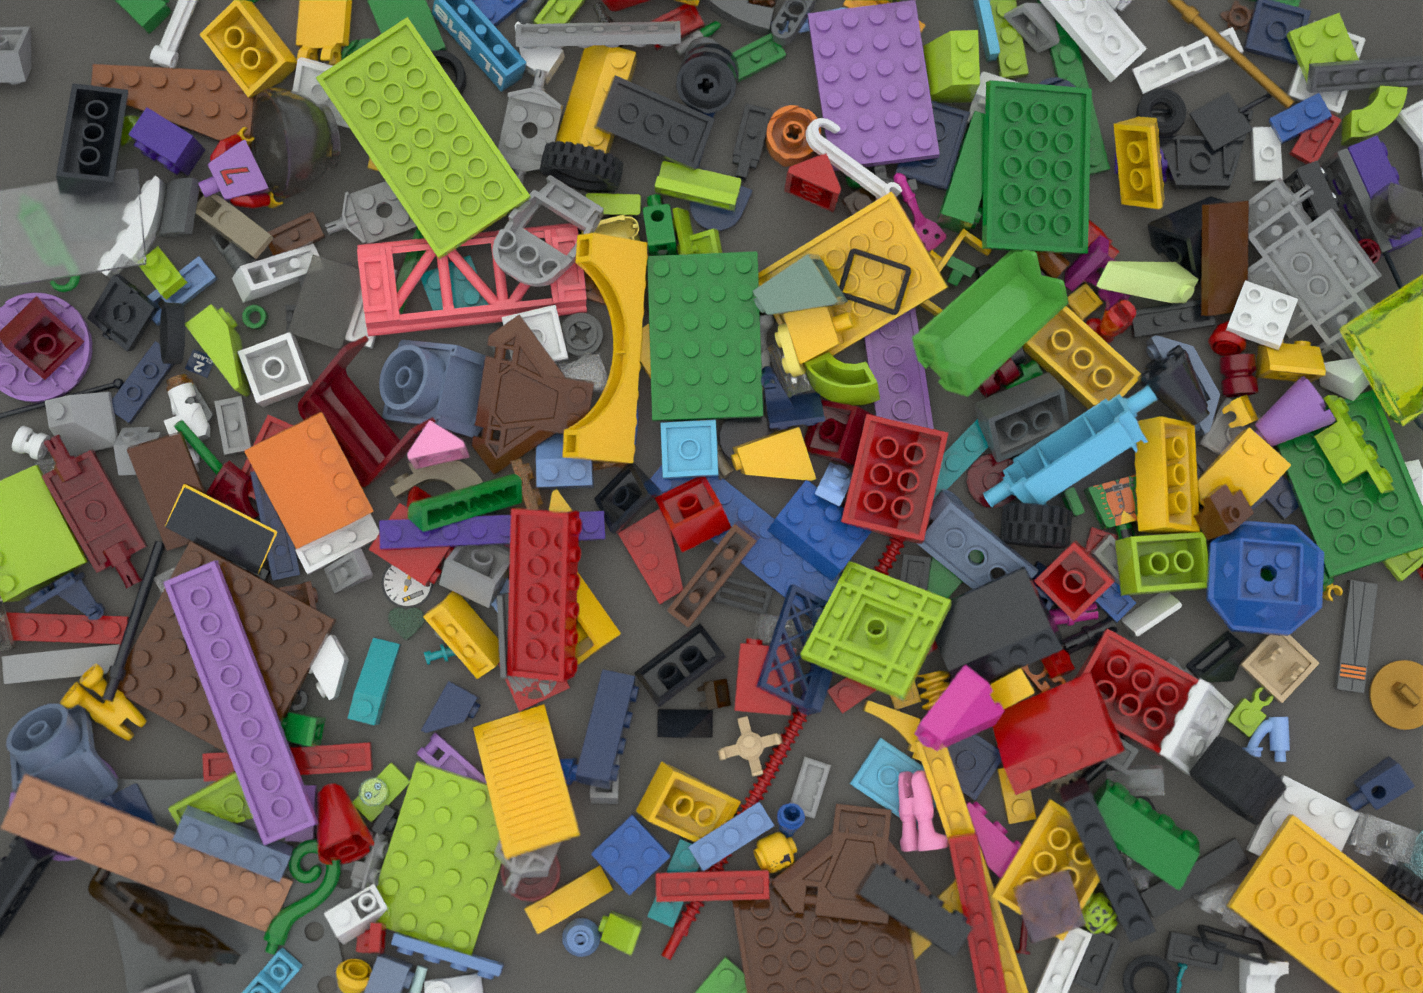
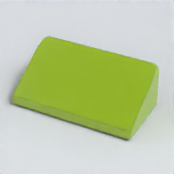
M586 194V198L604 208L603 214L639 215L641 212V195Z

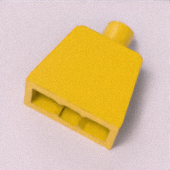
M832 306L783 314L799 364L815 359L843 344L841 331L854 327L853 319L849 312L835 316Z

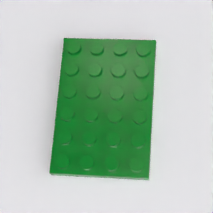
M996 80L986 82L982 249L1088 254L1092 89Z
M758 252L648 256L652 420L676 421L763 417L760 310L754 302L756 296L753 293V290L759 287Z
M1375 389L1360 394L1354 401L1344 399L1349 407L1347 413L1352 421L1355 420L1361 426L1364 432L1362 435L1367 445L1370 444L1377 452L1378 458L1376 460L1380 467L1385 468L1391 475L1393 491L1381 493L1368 471L1348 483H1342L1314 437L1338 422L1337 420L1330 425L1275 445L1277 452L1291 464L1285 472L1312 540L1324 552V570L1328 579L1423 548V505Z

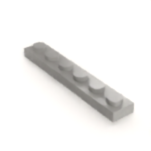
M680 21L516 24L515 38L516 47L534 49L538 46H550L556 49L565 46L589 48L593 45H605L607 47L633 45L643 47L647 44H660L661 46H672L674 44H681Z

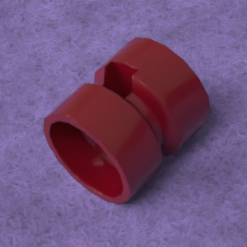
M1236 354L1219 358L1220 374L1225 375V379L1221 381L1223 397H1241L1259 393L1258 379L1252 374L1257 370L1255 354Z
M1011 357L977 388L984 397L988 398L999 391L1001 384L1007 386L1020 377Z

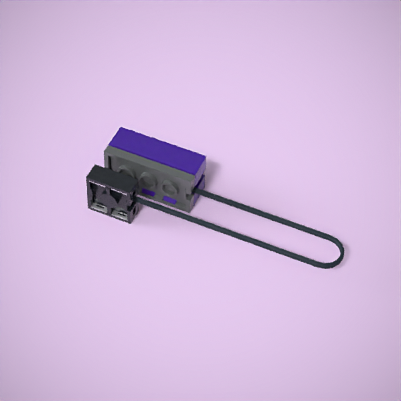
M1378 136L1336 152L1321 166H1319L1316 160L1299 167L1283 180L1288 189L1294 194L1305 187V185L1311 187L1303 195L1310 190H1313L1314 194L1304 200L1302 206L1312 221L1331 208L1337 213L1339 211L1338 206H1340L1356 241L1358 242L1362 239L1375 241L1379 245L1381 256H1384L1399 291L1401 292L1405 289L1389 253L1401 249L1423 236L1421 233L1422 226L1419 219L1411 211L1410 198L1405 191H1402L1398 182V172L1395 167L1391 166L1387 158V148L1379 140ZM1327 181L1329 182L1332 191L1330 190V188H1329V186H1328V184H1327ZM1411 400L1406 403L1416 425L1423 430V423L1418 418Z

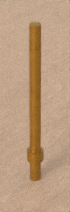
M1183 0L1167 1L1182 14L1181 18L1188 25L1192 23L1286 109L1295 102L1208 24L1193 5L1190 7Z

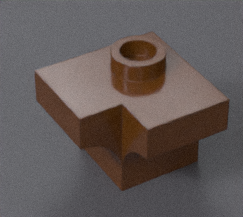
M1224 484L1215 488L1202 499L1204 508L1195 514L1194 518L1206 539L1209 540L1231 533L1252 516L1254 512L1241 489L1231 493L1228 486Z

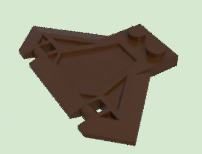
M520 314L490 334L487 345L495 347L494 357L485 356L475 426L483 427L482 437L473 436L472 447L494 475L556 432L564 434L565 429L573 426L590 412L594 388L593 381L565 377ZM507 349L513 350L512 359L505 358ZM494 430L501 431L500 439L493 438Z
M836 804L833 833L771 881L793 912L804 913V905L816 906L815 915L888 924V917L890 915L855 893L872 863L881 865L884 862L897 871L896 877L902 881H905L906 878L912 880L921 887L919 892L926 897L932 894L889 841L892 810ZM807 887L817 888V895L806 894Z

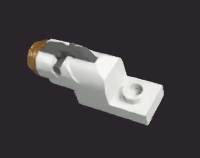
M180 374L166 381L168 385L166 390L170 398L172 414L176 415L164 420L168 434L178 432L174 425L178 421L183 420L201 441L209 438V421L212 419L213 413L198 387L194 385L193 380L189 379L187 374ZM186 441L189 452L191 454L196 470L198 472L200 470L197 463L200 462V457L197 454V452L193 448H191L189 443Z

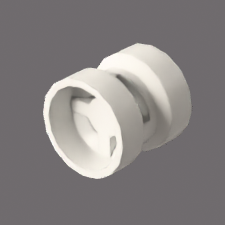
M21 426L14 436L12 450L20 454L27 453L31 458L41 461L48 451L43 442L48 439L50 440L51 437L42 432L39 434L34 433L33 429Z

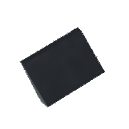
M633 462L628 463L594 500L599 510L604 511V520L610 532L616 534L623 530L661 490Z

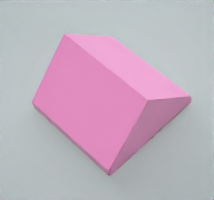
M432 421L428 422L407 453L408 459L415 469L470 458L469 452L462 440Z

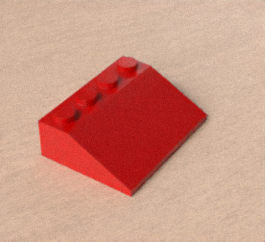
M866 414L841 523L892 538L922 544L948 432Z
M1106 629L1074 679L1091 672L1117 733L1154 754L1162 756L1160 754L1162 742L1167 735L1171 734L1175 726L1177 714L1185 708L1188 702V694L1191 688L1197 685L1199 679L1113 631Z
M1091 672L1005 708L998 722L992 726L1002 763L1015 796L1125 752Z

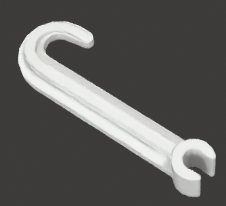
M178 0L160 46L155 45L151 51L150 59L153 60V63L166 68H175L178 61V53L176 51L198 0Z
M818 118L808 125L806 140L809 146L819 155L827 153L832 165L876 196L875 200L880 199L891 191L894 192L896 197L902 192L901 187L897 183H885L819 133L820 127L834 134L838 133L840 127L829 119Z

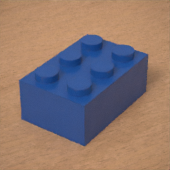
M806 480L775 518L767 531L833 581L872 531L841 523L844 508L816 495L817 487Z

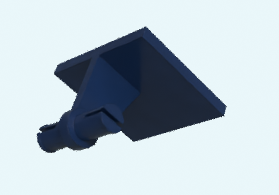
M765 366L762 369L761 383L765 389V404L770 429H787L790 426L801 424L812 426L818 422L825 421L819 393L788 396L773 372V368Z
M72 571L53 583L55 589L51 590L47 586L28 598L31 603L24 607L26 612H29L56 594L86 614L90 620L100 619L104 614L105 607L102 606L103 604L95 601L82 581V578L86 576L82 571L75 575Z

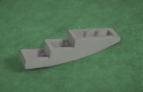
M120 645L2 656L3 683L13 684L81 677L96 663L102 667L104 674H107L109 667L114 664Z

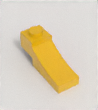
M866 700L862 711L878 717L894 728L909 744L907 750L914 752L912 758L921 761L915 743L918 737L914 734L921 719Z

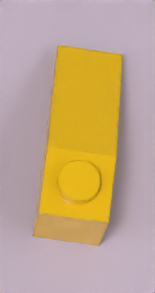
M601 865L552 891L545 898L527 905L525 911L537 934L614 889Z

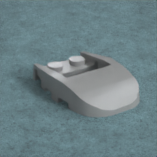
M551 175L546 178L547 184L539 192L533 190L529 194L531 198L518 209L514 208L509 214V221L505 228L499 231L492 249L493 257L499 268L512 278L529 286L541 287L552 284L576 260L577 243L566 256L524 229L541 205L583 230V234L594 233L603 217L604 208Z

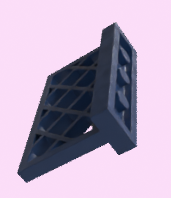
M792 584L788 588L756 687L798 707L799 712L811 715L821 712L833 671L810 662L811 668L809 673L803 674L798 662L801 654L796 656L790 641L800 637L803 647L808 641L806 634L813 631L818 621L814 609L818 607L824 609L827 601ZM795 595L803 599L806 607L805 610L798 613L793 604ZM808 612L813 628L804 631L799 615ZM792 619L798 634L789 638L785 630L786 621ZM784 644L790 659L780 663L776 652L778 646ZM792 663L797 678L788 682L782 666ZM775 669L782 684L777 687L766 683L769 673ZM798 681L803 690L801 699L794 697L790 688L791 684Z

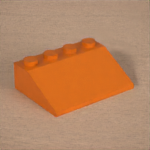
M322 412L244 450L296 549L374 512Z

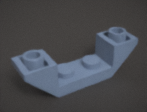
M1158 335L1151 337L1146 341V351L1151 360L1158 358L1161 361L1167 357V352L1177 345H1180L1189 354L1208 404L1207 409L1210 412L1203 421L1195 425V433H1197L1198 437L1208 433L1212 426L1220 393L1194 346Z

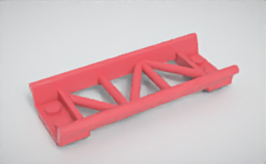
M572 223L524 228L536 237L544 238L547 244L566 256L577 243V235H579L578 227ZM500 230L480 232L461 246L491 243L492 251L494 240ZM425 238L357 245L368 337L503 322L502 317L551 305H556L558 316L587 313L584 270L576 263L555 282L550 284L552 298L521 301L530 286L520 282L508 299L506 275L497 265L493 257V251L492 259L497 296L455 249L440 260L437 257L443 310L399 314V309L436 254ZM426 250L397 293L393 253ZM448 258L489 305L454 309Z

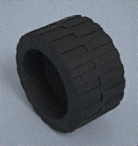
M1217 736L1189 772L1193 780L1234 813L1255 825L1261 823L1287 789L1283 780L1264 763L1245 749L1222 736Z

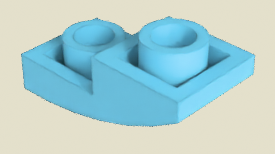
M282 947L242 993H280L303 965Z

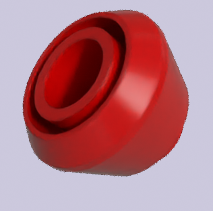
M1229 321L1219 324L1208 340L1211 349L1222 356L1240 354L1246 348L1245 338L1226 331Z

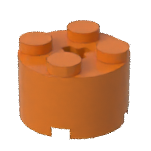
M796 105L782 107L772 115L767 125L765 142L769 154L775 161L784 167H791L814 157L816 152L809 146L806 140V130L813 120L818 119L816 115L810 110ZM792 132L794 136L798 135V138L796 140L788 138L789 133Z

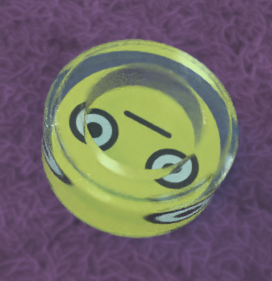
M369 778L359 788V797L368 806L380 805L388 796V787L380 778Z

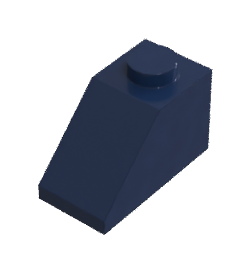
M448 681L421 731L429 733L467 722L469 718L474 719L481 707V704L477 703L480 697L458 684Z

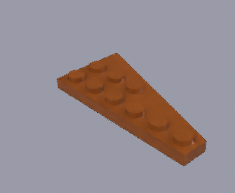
M93 64L91 85L128 90L127 106L138 109L141 112H144L147 107L179 127L202 136L205 135L219 142L233 134H237L243 127L248 128L243 136L247 139L253 137L256 95L251 98L248 97L228 71ZM251 142L250 145H249V148H250L251 153H252V142Z

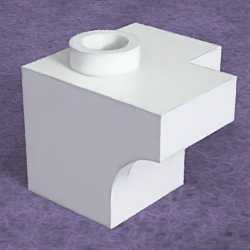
M1249 953V954H1248V955H1252V956H1256V957L1262 958V956H1261L1260 953ZM1239 958V992L1275 993L1277 979L1281 975L1289 974V962L1280 958H1269L1270 963L1263 965Z

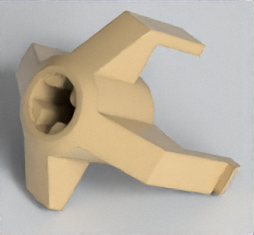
M748 716L739 718L737 720L741 736L736 744L720 748V751H718L720 760L740 755L742 758L749 760L752 776L763 774L759 756L765 747L781 744V735L775 733L760 737L757 733L752 732Z

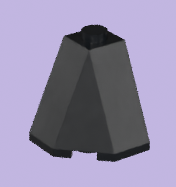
M1210 196L1151 221L1147 226L1152 248L1158 254L1163 252L1171 262L1178 263L1198 278V282L1202 280V205L1228 201Z

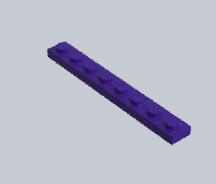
M604 511L579 512V518L582 521L579 541L605 540ZM511 515L475 516L422 532L409 519L379 521L380 549L510 544Z

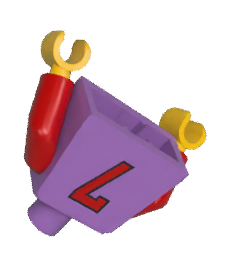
M243 127L237 134H233L218 143L210 155V163H208L213 176L198 184L205 198L221 191L225 201L237 207L254 209L268 206L269 208H276L283 204V201L276 202L273 195L280 193V190L275 189L266 193L269 191V188L249 148L254 137L251 139L245 138L243 134L248 128Z

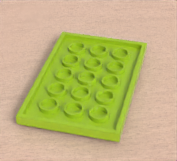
M416 762L378 879L379 884L376 886L388 909L375 923L385 924L386 929L424 940L440 947L451 948L470 956L473 954L502 865L495 856L500 836L487 783L424 762Z

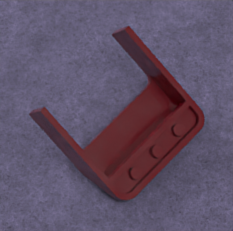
M367 336L343 346L298 402V411L303 420L322 412L361 487L372 484L403 459L428 422H436L431 417L411 428L399 440L348 377L346 368L369 341Z

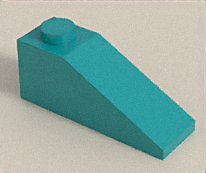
M373 637L354 691L347 719L371 725H380L401 644Z

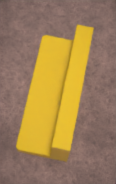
M451 591L442 602L423 616L476 679L495 668L500 662L499 639L460 594Z

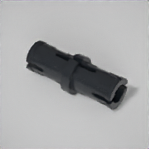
M1109 616L1090 627L1085 625L1081 627V631L1062 639V644L1065 645L1063 648L1071 655L1086 646L1093 647L1106 629L1117 633V627L1113 628L1116 624Z

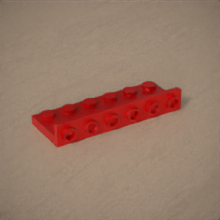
M511 509L507 676L564 682L573 678L577 672L578 660L575 658V649L578 644L579 633L576 630V618L580 610L579 603L577 602V590L580 587L578 562L581 558V548L578 546L579 534L582 529L579 511Z

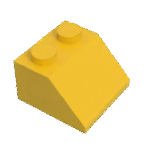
M1283 340L1279 350L1262 344L1258 345L1255 375L1257 378L1296 382L1304 375L1311 383L1325 376L1326 369L1320 347L1311 346L1309 341H1294V344H1287Z

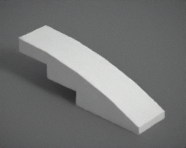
M1233 27L1220 33L1243 54L1244 51ZM1205 37L1186 47L1181 46L1132 69L1144 95L1151 90L1163 88L1230 60V58L1210 41L1208 37Z

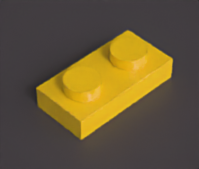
M1004 767L998 768L997 774L1007 823L1013 824L1036 819L1031 790L1015 796Z

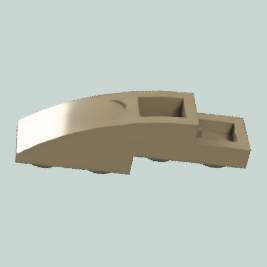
M199 188L195 216L218 231L228 241L257 259L274 238L220 196L213 194L205 198L201 188Z

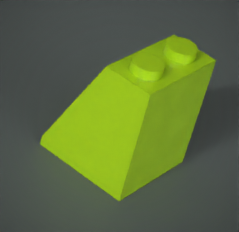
M978 30L949 31L923 46L931 101L937 103L972 102L980 86Z

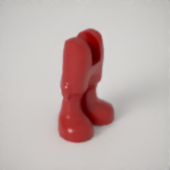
M1121 300L1109 310L1104 309L1102 320L1091 318L1086 321V324L1109 344L1113 342L1114 337L1123 334L1132 324L1136 316V309L1130 301Z

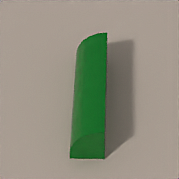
M510 474L412 502L408 508V519L422 532L522 503V479L516 474Z

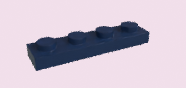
M251 471L250 475L260 523L277 531V535L267 554L272 580L300 575L294 544L255 471Z

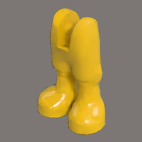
M96 663L81 676L80 683L75 682L62 698L60 704L68 709L77 705L85 708L96 723L102 724L122 739L130 741L134 737V733L122 722L128 718L142 728L147 720L120 690L117 689L113 702L105 701L102 703L83 687L92 689L103 697L107 682L103 678L104 670Z

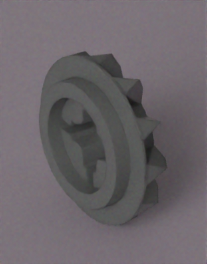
M575 313L567 317L561 325L566 350L571 355L583 357L593 354L602 343L603 330L601 324L590 314ZM575 325L582 331L589 330V333L586 334L588 344L581 339L574 340V337L577 335Z

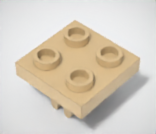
M1269 634L1240 663V666L1279 703H1283L1319 665V662L1291 635Z

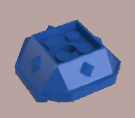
M1244 521L1231 533L1219 536L1209 544L1206 600L1224 620L1230 631L1288 636L1322 608L1324 552L1296 525ZM1260 570H1269L1272 573V581L1263 580L1260 576Z

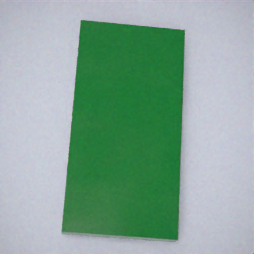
M367 0L381 34L408 17L431 51L447 50L426 0Z

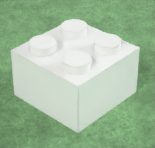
M290 332L238 351L256 403L262 407L308 391L313 385L298 341Z

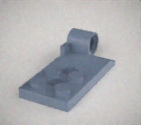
M947 489L940 491L932 502L929 517L934 522L926 530L923 543L918 544L921 548L972 589L995 580L992 577L991 571L996 567L1002 568L1008 574L1025 566L1031 579L1036 575L1038 569L974 518L975 514L966 508L954 493ZM972 550H980L984 554L985 559L982 563H975L971 560L970 552Z

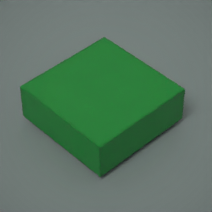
M1074 487L1060 494L1065 507L1073 512L1072 518L1085 513Z

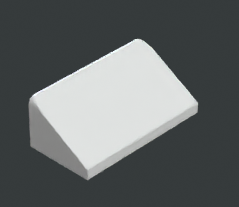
M1169 592L1159 593L1123 617L1121 622L1130 636L1136 637L1180 609L1182 604Z

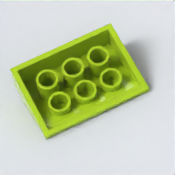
M34 465L0 480V597L3 603L20 601L88 562L68 522L42 479L43 473L39 465Z

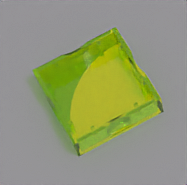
M1422 274L1338 329L1388 417L1402 426L1423 414Z

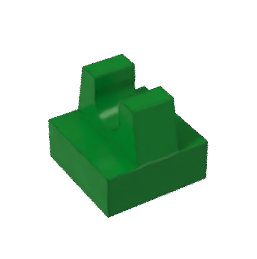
M951 256L946 266L953 270L947 282L957 286L963 275L971 278L976 268Z

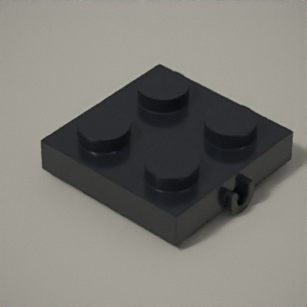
M113 274L87 319L103 331V337L108 340H114L126 351H133L160 307L122 275Z

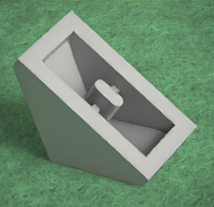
M1023 3L1005 13L1004 18L1037 53L1059 43L1060 39L1054 17L1042 3Z

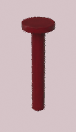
M1022 916L1019 950H1015V952L1031 955V952L1026 951L1029 920Z

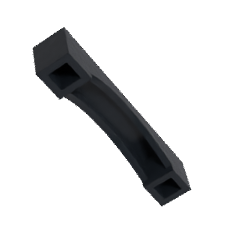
M1085 777L1058 788L1064 805L1129 941L1133 942L1156 932L1146 906L1118 851Z

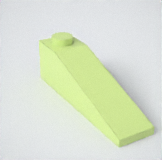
M1109 261L1097 286L1101 289L1168 303H1186L1193 295L1194 287L1199 279L1176 262Z

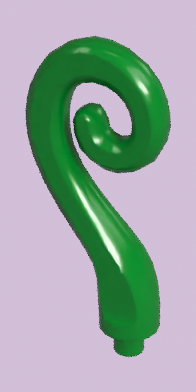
M317 839L303 841L291 853L288 862L289 872L300 883L315 882L321 875L322 870L319 865H314L309 871H304L300 866V862L305 855L309 853L318 854ZM332 860L333 865H326L325 876L316 890L288 905L273 918L263 937L268 942L265 952L275 955L278 946L285 945L294 923L320 906L333 893L340 878V860Z

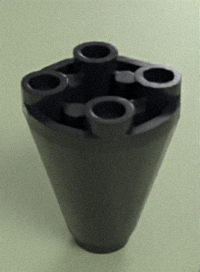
M1177 345L1168 351L1167 357L1161 361L1158 358L1150 361L1144 367L1146 371L1139 375L1137 379L1143 388L1148 385L1161 403L1182 420L1189 422L1193 426L1203 421L1210 412L1207 409L1208 404L1189 354L1180 345Z

